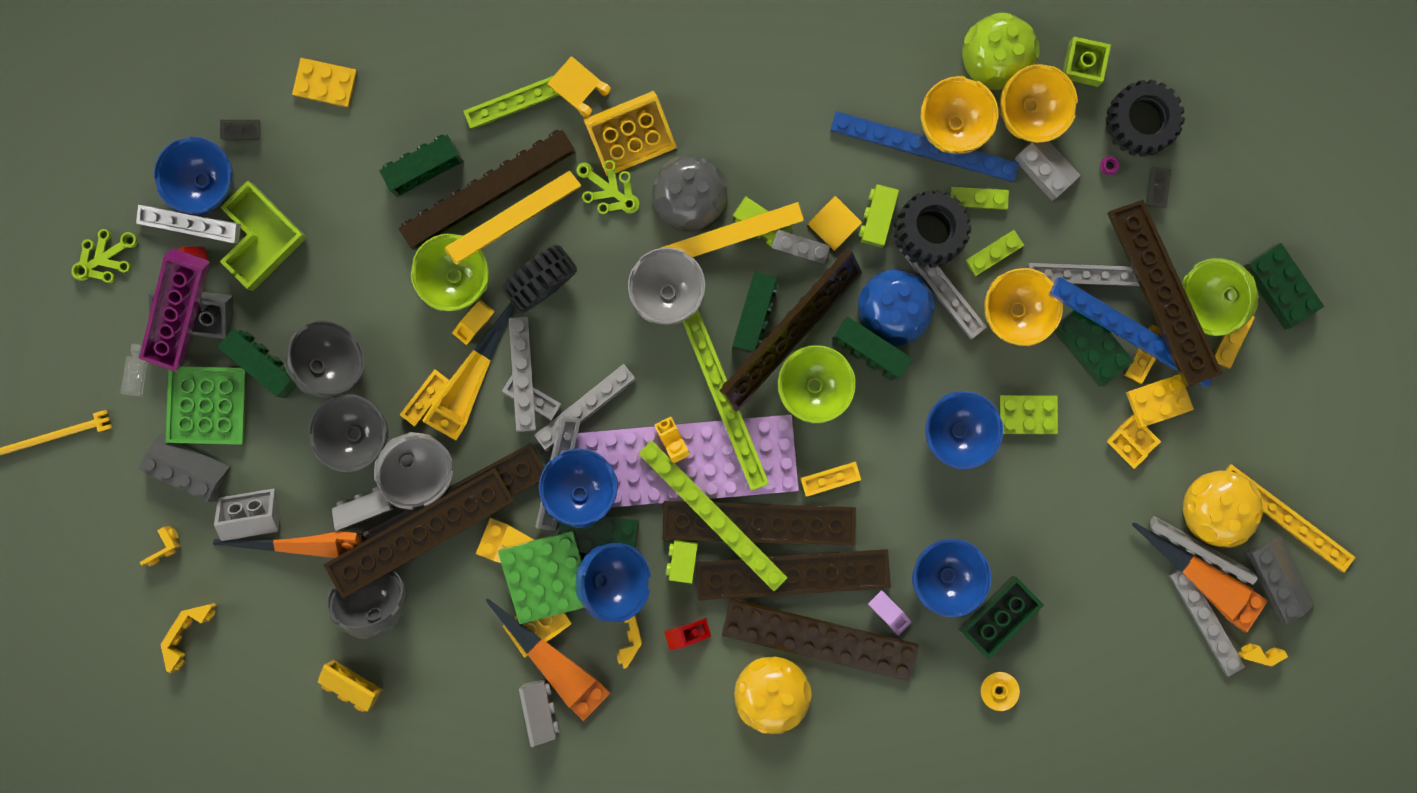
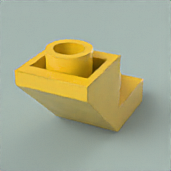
M480 299L460 321L452 334L467 346L477 332L489 321L495 311Z
M672 417L654 425L673 464L690 456Z
M1251 643L1241 648L1242 651L1238 652L1241 658L1268 666H1273L1288 657L1285 650L1279 648H1271L1265 652V655L1260 646Z

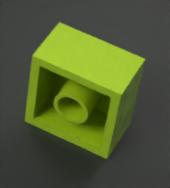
M1073 37L1068 43L1063 72L1072 82L1099 87L1104 81L1111 44Z
M675 540L674 544L670 543L668 556H672L671 563L667 564L666 575L669 576L670 581L692 583L698 543Z

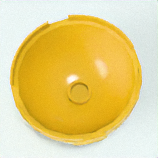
M1042 64L1027 66L1015 73L1006 82L1000 98V116L1005 123V127L1018 139L1037 143L1053 140L1070 127L1076 116V103H1078L1076 89L1070 78L1054 66Z
M963 76L950 77L934 85L924 98L921 107L922 128L927 140L942 152L951 154L972 152L990 140L996 130L998 122L997 102L992 92L979 81L976 82Z
M1029 268L1014 269L998 276L990 285L984 303L985 318L991 330L1005 342L1019 346L1035 345L1048 338L1059 325L1063 312V303L1049 295L1054 283L1044 273Z
M1219 470L1200 476L1190 485L1184 496L1182 510L1187 527L1199 540L1212 546L1231 548L1245 543L1256 532L1262 519L1263 504L1261 494L1252 481L1238 473Z
M776 656L763 657L746 666L739 675L734 690L735 706L740 718L751 728L767 734H781L796 727L805 717L812 697L811 686L803 671L793 662Z

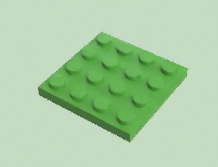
M181 366L176 372L168 369L165 443L244 445L247 372L243 368Z
M574 530L498 550L519 625L585 608L576 594V572L582 562Z

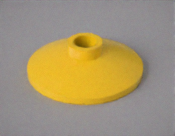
M995 672L984 679L981 685V697L989 708L996 711H1005L1013 707L1018 701L1020 694L1019 685L1010 674ZM997 687L1002 688V692L1000 694L996 693Z

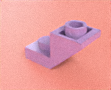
M882 590L868 603L873 611L898 636L911 623L905 613Z

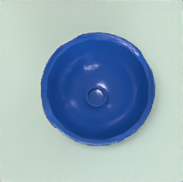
M201 137L175 140L164 148L155 163L154 178L157 192L165 203L177 211L193 215L213 212L230 196L233 190L234 172L232 164L226 153L210 140Z
M898 269L883 271L872 277L863 287L858 300V314L861 324L895 346L910 343L925 333L931 323L935 309L933 293L924 280L914 273Z
M967 391L952 392L943 396L930 410L925 424L926 441L931 452L944 464L956 469L975 468L989 461L998 451L1003 439V422L994 404L984 396Z
M570 449L561 452L560 455L547 463L539 481L540 499L547 512L558 522L574 528L588 527L604 518L611 510L618 491V479L613 468L603 456L587 449Z
M943 539L932 543L917 558L912 573V585L918 598L932 612L947 617H959L971 613L984 602L991 587V570L983 553L973 544L961 539Z
M610 543L598 546L591 550L589 554H586L576 572L577 597L586 611L600 621H626L640 612L649 597L648 582L651 573L644 556L630 545Z

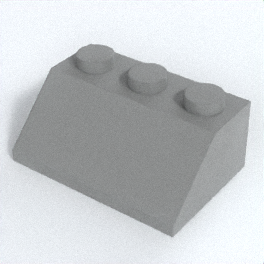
M1050 141L1032 142L1014 158L1015 162L1019 163V166L1051 201L1056 199L1081 176Z
M375 487L370 494L366 495L363 492L355 495V500L348 502L345 499L336 503L337 507L332 508L335 531L347 529L398 509V507L388 502L380 493L379 488Z
M275 488L218 498L214 527L221 541L279 531L280 515Z
M546 679L523 684L519 688L530 747L556 739L557 733H560L558 721L555 722L553 714H556L554 702H550L549 695H552L550 683L547 684Z

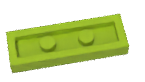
M951 187L950 198L953 200L957 198L960 201L958 204L961 207L996 210L1008 209L1009 190Z
M1015 230L966 259L965 262L974 276H977L1023 247L1024 244Z

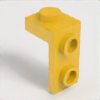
M166 526L157 530L166 548L140 562L141 566H153L160 562V557L164 555L169 557L177 552L176 549L181 547L174 528Z

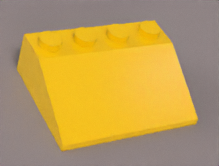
M654 91L583 119L603 169L604 163L607 160H613L616 163L615 173L677 148L659 99ZM609 162L607 168L609 170L612 169L613 164Z

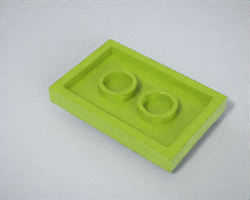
M999 396V415L1003 422V434H1058V396Z

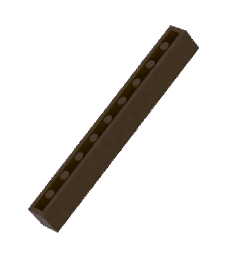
M563 129L551 132L548 135L549 138L544 141H536L529 150L526 151L524 149L518 152L516 158L511 161L509 159L503 161L496 170H488L483 174L484 177L478 181L477 179L470 181L467 184L468 187L463 190H455L450 194L451 197L446 200L441 199L437 201L430 210H422L415 219L404 221L398 229L412 250L419 248L427 240L442 234L576 153Z

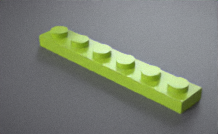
M553 76L464 110L470 129H475L560 96L547 85Z

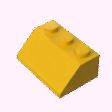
M335 660L323 666L318 679L322 689L327 692H335L338 694L337 697L344 702L350 701L361 712L371 710L383 690Z

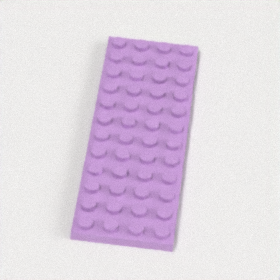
M792 415L743 419L769 482V485L754 491L750 490L723 421L676 425L690 456L675 464L710 499L799 491ZM655 427L578 433L574 449H587L600 454L607 460L617 476L618 491L612 507L664 503V501H684L638 454L652 440L670 458Z

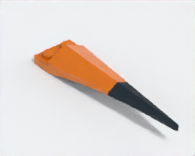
M1132 523L1133 527L1168 558L1228 621L1243 632H1248L1268 600L1246 584L1139 524Z
M341 531L280 540L221 541L220 539H214L213 541L214 545L336 558L363 543L357 533Z
M486 599L488 605L566 705L584 721L611 692L593 675L560 653L523 624L519 625V621L490 599Z

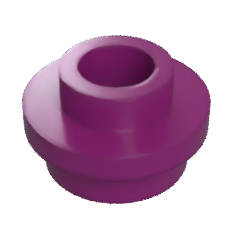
M1113 156L1105 157L1100 163V169L1106 175L1115 174L1120 167L1119 161ZM1111 163L1112 169H1108L1106 164Z

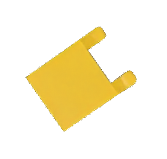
M572 56L547 83L548 86L575 107L584 118L589 117L592 109L584 104L583 101L595 87L603 96H607L611 90L609 85L600 81Z

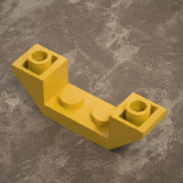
M215 603L180 612L161 643L167 672L179 671L185 663L183 659L186 654L174 646L178 645L181 641L183 630L191 625L193 621L191 617L200 623L210 621L216 613L215 608L217 605Z
M636 615L625 621V623H629L630 630L627 631L629 642L633 641V644L620 647V653H617L618 663L623 665V669L629 666L642 644Z

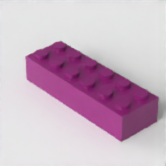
M174 248L164 255L139 359L175 372L184 364L210 261Z

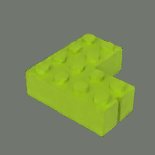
M250 181L243 184L220 207L235 223L241 224L240 228L247 234L220 262L251 291H254L308 238Z

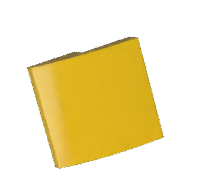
M834 196L807 225L835 251L862 222Z
M1134 414L1107 440L1133 469L1161 442L1147 427L1139 429Z

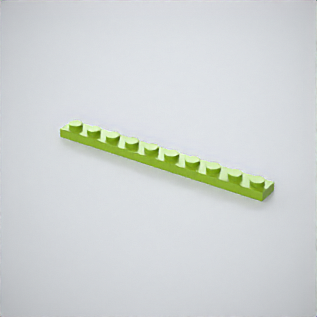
M697 309L691 317L683 321V325L750 490L754 491L769 485V482L740 411H734L719 391L727 379Z
M652 440L638 453L773 591L787 579L782 571L675 463L673 464L672 460Z

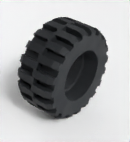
M1139 80L1137 83L1128 85L1111 101V106L1107 110L1109 116L1106 118V125L1110 126L1107 132L1109 135H1113L1114 139L1112 141L1114 144L1119 143L1121 145L1120 150L1123 152L1129 150V154L1133 156L1139 154L1140 157H1146L1149 154L1152 156L1167 148L1180 135L1182 131L1181 125L1185 121V118L1181 117L1185 112L1184 107L1179 105L1181 102L1180 97L1176 98L1173 95L1175 91L1172 88L1169 90L1165 88L1167 84L1162 82L1156 84V80H1149L1148 82ZM1144 102L1152 105L1157 110L1161 124L1155 134H1142L1132 126L1129 111L1133 104Z
M928 190L923 191L921 195L919 193L914 195L903 206L895 220L894 227L896 229L894 230V237L898 238L896 241L897 247L903 249L901 253L904 257L906 255L910 257L909 261L912 263L919 262V266L925 267L929 264L930 268H936L938 265H946L960 254L970 239L971 226L968 225L970 217L965 215L966 208L964 206L961 207L958 204L960 201L957 198L953 200L950 198L951 195L946 192L942 195L940 191L934 190L931 194ZM922 215H932L940 219L947 229V240L940 244L925 240L917 229V218Z
M555 244L533 257V259L512 274L502 285V291L518 312L524 313L540 304L576 274L577 266L563 248Z

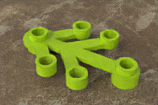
M607 160L604 163L609 183L595 174L589 163H580L577 166L576 171L580 177L589 178L604 189V191L593 193L590 191L584 192L582 195L584 202L591 203L593 200L615 197L620 201L612 204L600 203L597 207L599 213L606 214L609 211L620 209L626 213H634L639 209V199L632 194L630 182L632 176L629 172L623 171L619 175V179L624 185V194L618 190L615 173L616 163L613 160ZM609 162L613 164V168L610 170L607 168ZM582 167L587 168V172L585 174L581 173ZM625 173L628 174L629 177L626 181H624L622 178L623 174ZM588 193L591 195V200L589 201L585 198ZM629 200L633 202L631 208L627 206V201ZM603 204L607 207L605 212L601 211Z
M101 229L98 232L99 239L94 259L89 262L90 251L95 249V243L89 239L82 242L83 249L80 261L72 267L73 277L79 281H85L92 277L101 279L106 283H113L115 281L114 273L109 271L102 273L92 269L100 265L119 269L123 273L130 272L132 266L129 262H118L109 259L125 248L136 247L138 237L133 233L126 232L122 234L118 244L105 251L106 243L111 239L112 235L110 231ZM104 232H107L106 238L102 237ZM129 238H133L132 244L128 243ZM90 242L91 247L87 249L86 244ZM123 264H127L126 270L122 269ZM82 268L85 269V273L83 275L80 274V270ZM110 274L111 279L107 281L106 276Z

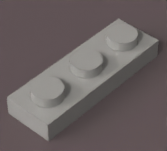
M778 229L772 244L773 249L825 264L830 248L829 245Z
M511 375L502 393L514 399L513 376ZM533 388L534 411L552 421L561 407V403Z

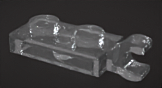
M132 343V357L126 356L121 394L142 397L147 361L139 359L142 347L140 344Z

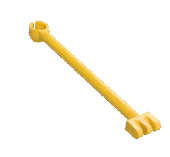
M103 410L93 413L94 420L1 447L0 456L97 427L98 432L112 429V425H103V423L109 422L110 418H101V416L107 415L108 411Z

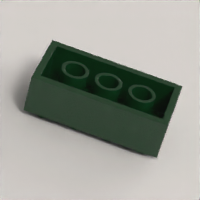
M448 134L435 137L434 141L428 145L425 143L416 148L417 151L411 154L408 152L399 157L400 160L394 163L391 161L382 166L383 169L379 170L389 191L396 197H399L463 163L464 160Z
M1282 243L1273 245L1243 265L1254 276L1257 290L1284 330L1295 327L1325 307Z
M754 271L733 341V349L751 354L761 345L762 339L759 336L760 332H765L768 320H765L766 314L770 315L773 302L770 299L771 296L776 295L779 283H776L777 277Z
M1074 309L1060 320L1059 325L1053 331L1099 387L1105 386L1134 362L1109 330Z
M848 316L832 337L835 340L834 344L841 349L846 347L851 351L850 355L858 360L860 358L867 361L866 365L873 370H881L883 372L882 376L890 381L899 379L912 361L911 357Z
M232 329L218 345V348L273 395L287 399L297 385L288 375L286 368L283 366L284 362L279 357L269 354L270 350L263 344L255 342V337L249 332Z
M605 516L597 523L582 528H574L560 523L558 534L574 530L581 553L589 554L594 548L610 543H623L636 548L639 520Z
M1012 576L958 630L989 660L1044 604L1017 577Z

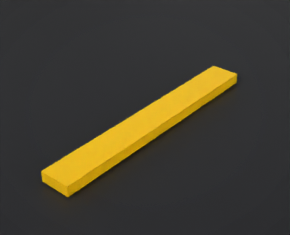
M568 171L449 244L444 250L455 265L573 193L581 187V184L571 171Z
M799 202L661 248L679 249L690 257H695L804 221Z
M1230 464L1225 471L1238 473L1254 483L1261 494L1263 514L1338 570L1345 573L1356 558L1235 466Z

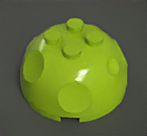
M996 13L978 21L967 32L962 48L963 64L967 73L974 81L981 82L991 90H1003L1006 82L1015 73L1027 66L1036 65L1040 52L1039 42L1032 27L1027 22L1008 13Z
M441 234L422 244L413 258L411 271L413 287L420 298L436 310L456 311L469 307L481 297L488 287L490 272L488 262L482 250L455 265L444 250L446 246L461 238V235Z
M1223 258L1204 260L1196 264L1182 281L1184 290L1200 325L1207 335L1223 336L1233 333L1242 328L1256 312L1259 295L1254 276L1235 261Z
M819 345L808 346L795 351L784 362L779 372L778 392L782 403L792 415L806 422L824 423L835 419L849 407L855 393V374L846 358L836 350Z

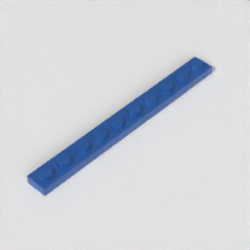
M837 111L830 130L1009 182H1014L1019 166L1018 162L975 150L964 154L942 152L931 144L926 136Z
M1062 277L1056 278L1049 293L1050 296L1178 371L1164 338ZM1212 378L1198 384L1203 387H1209Z

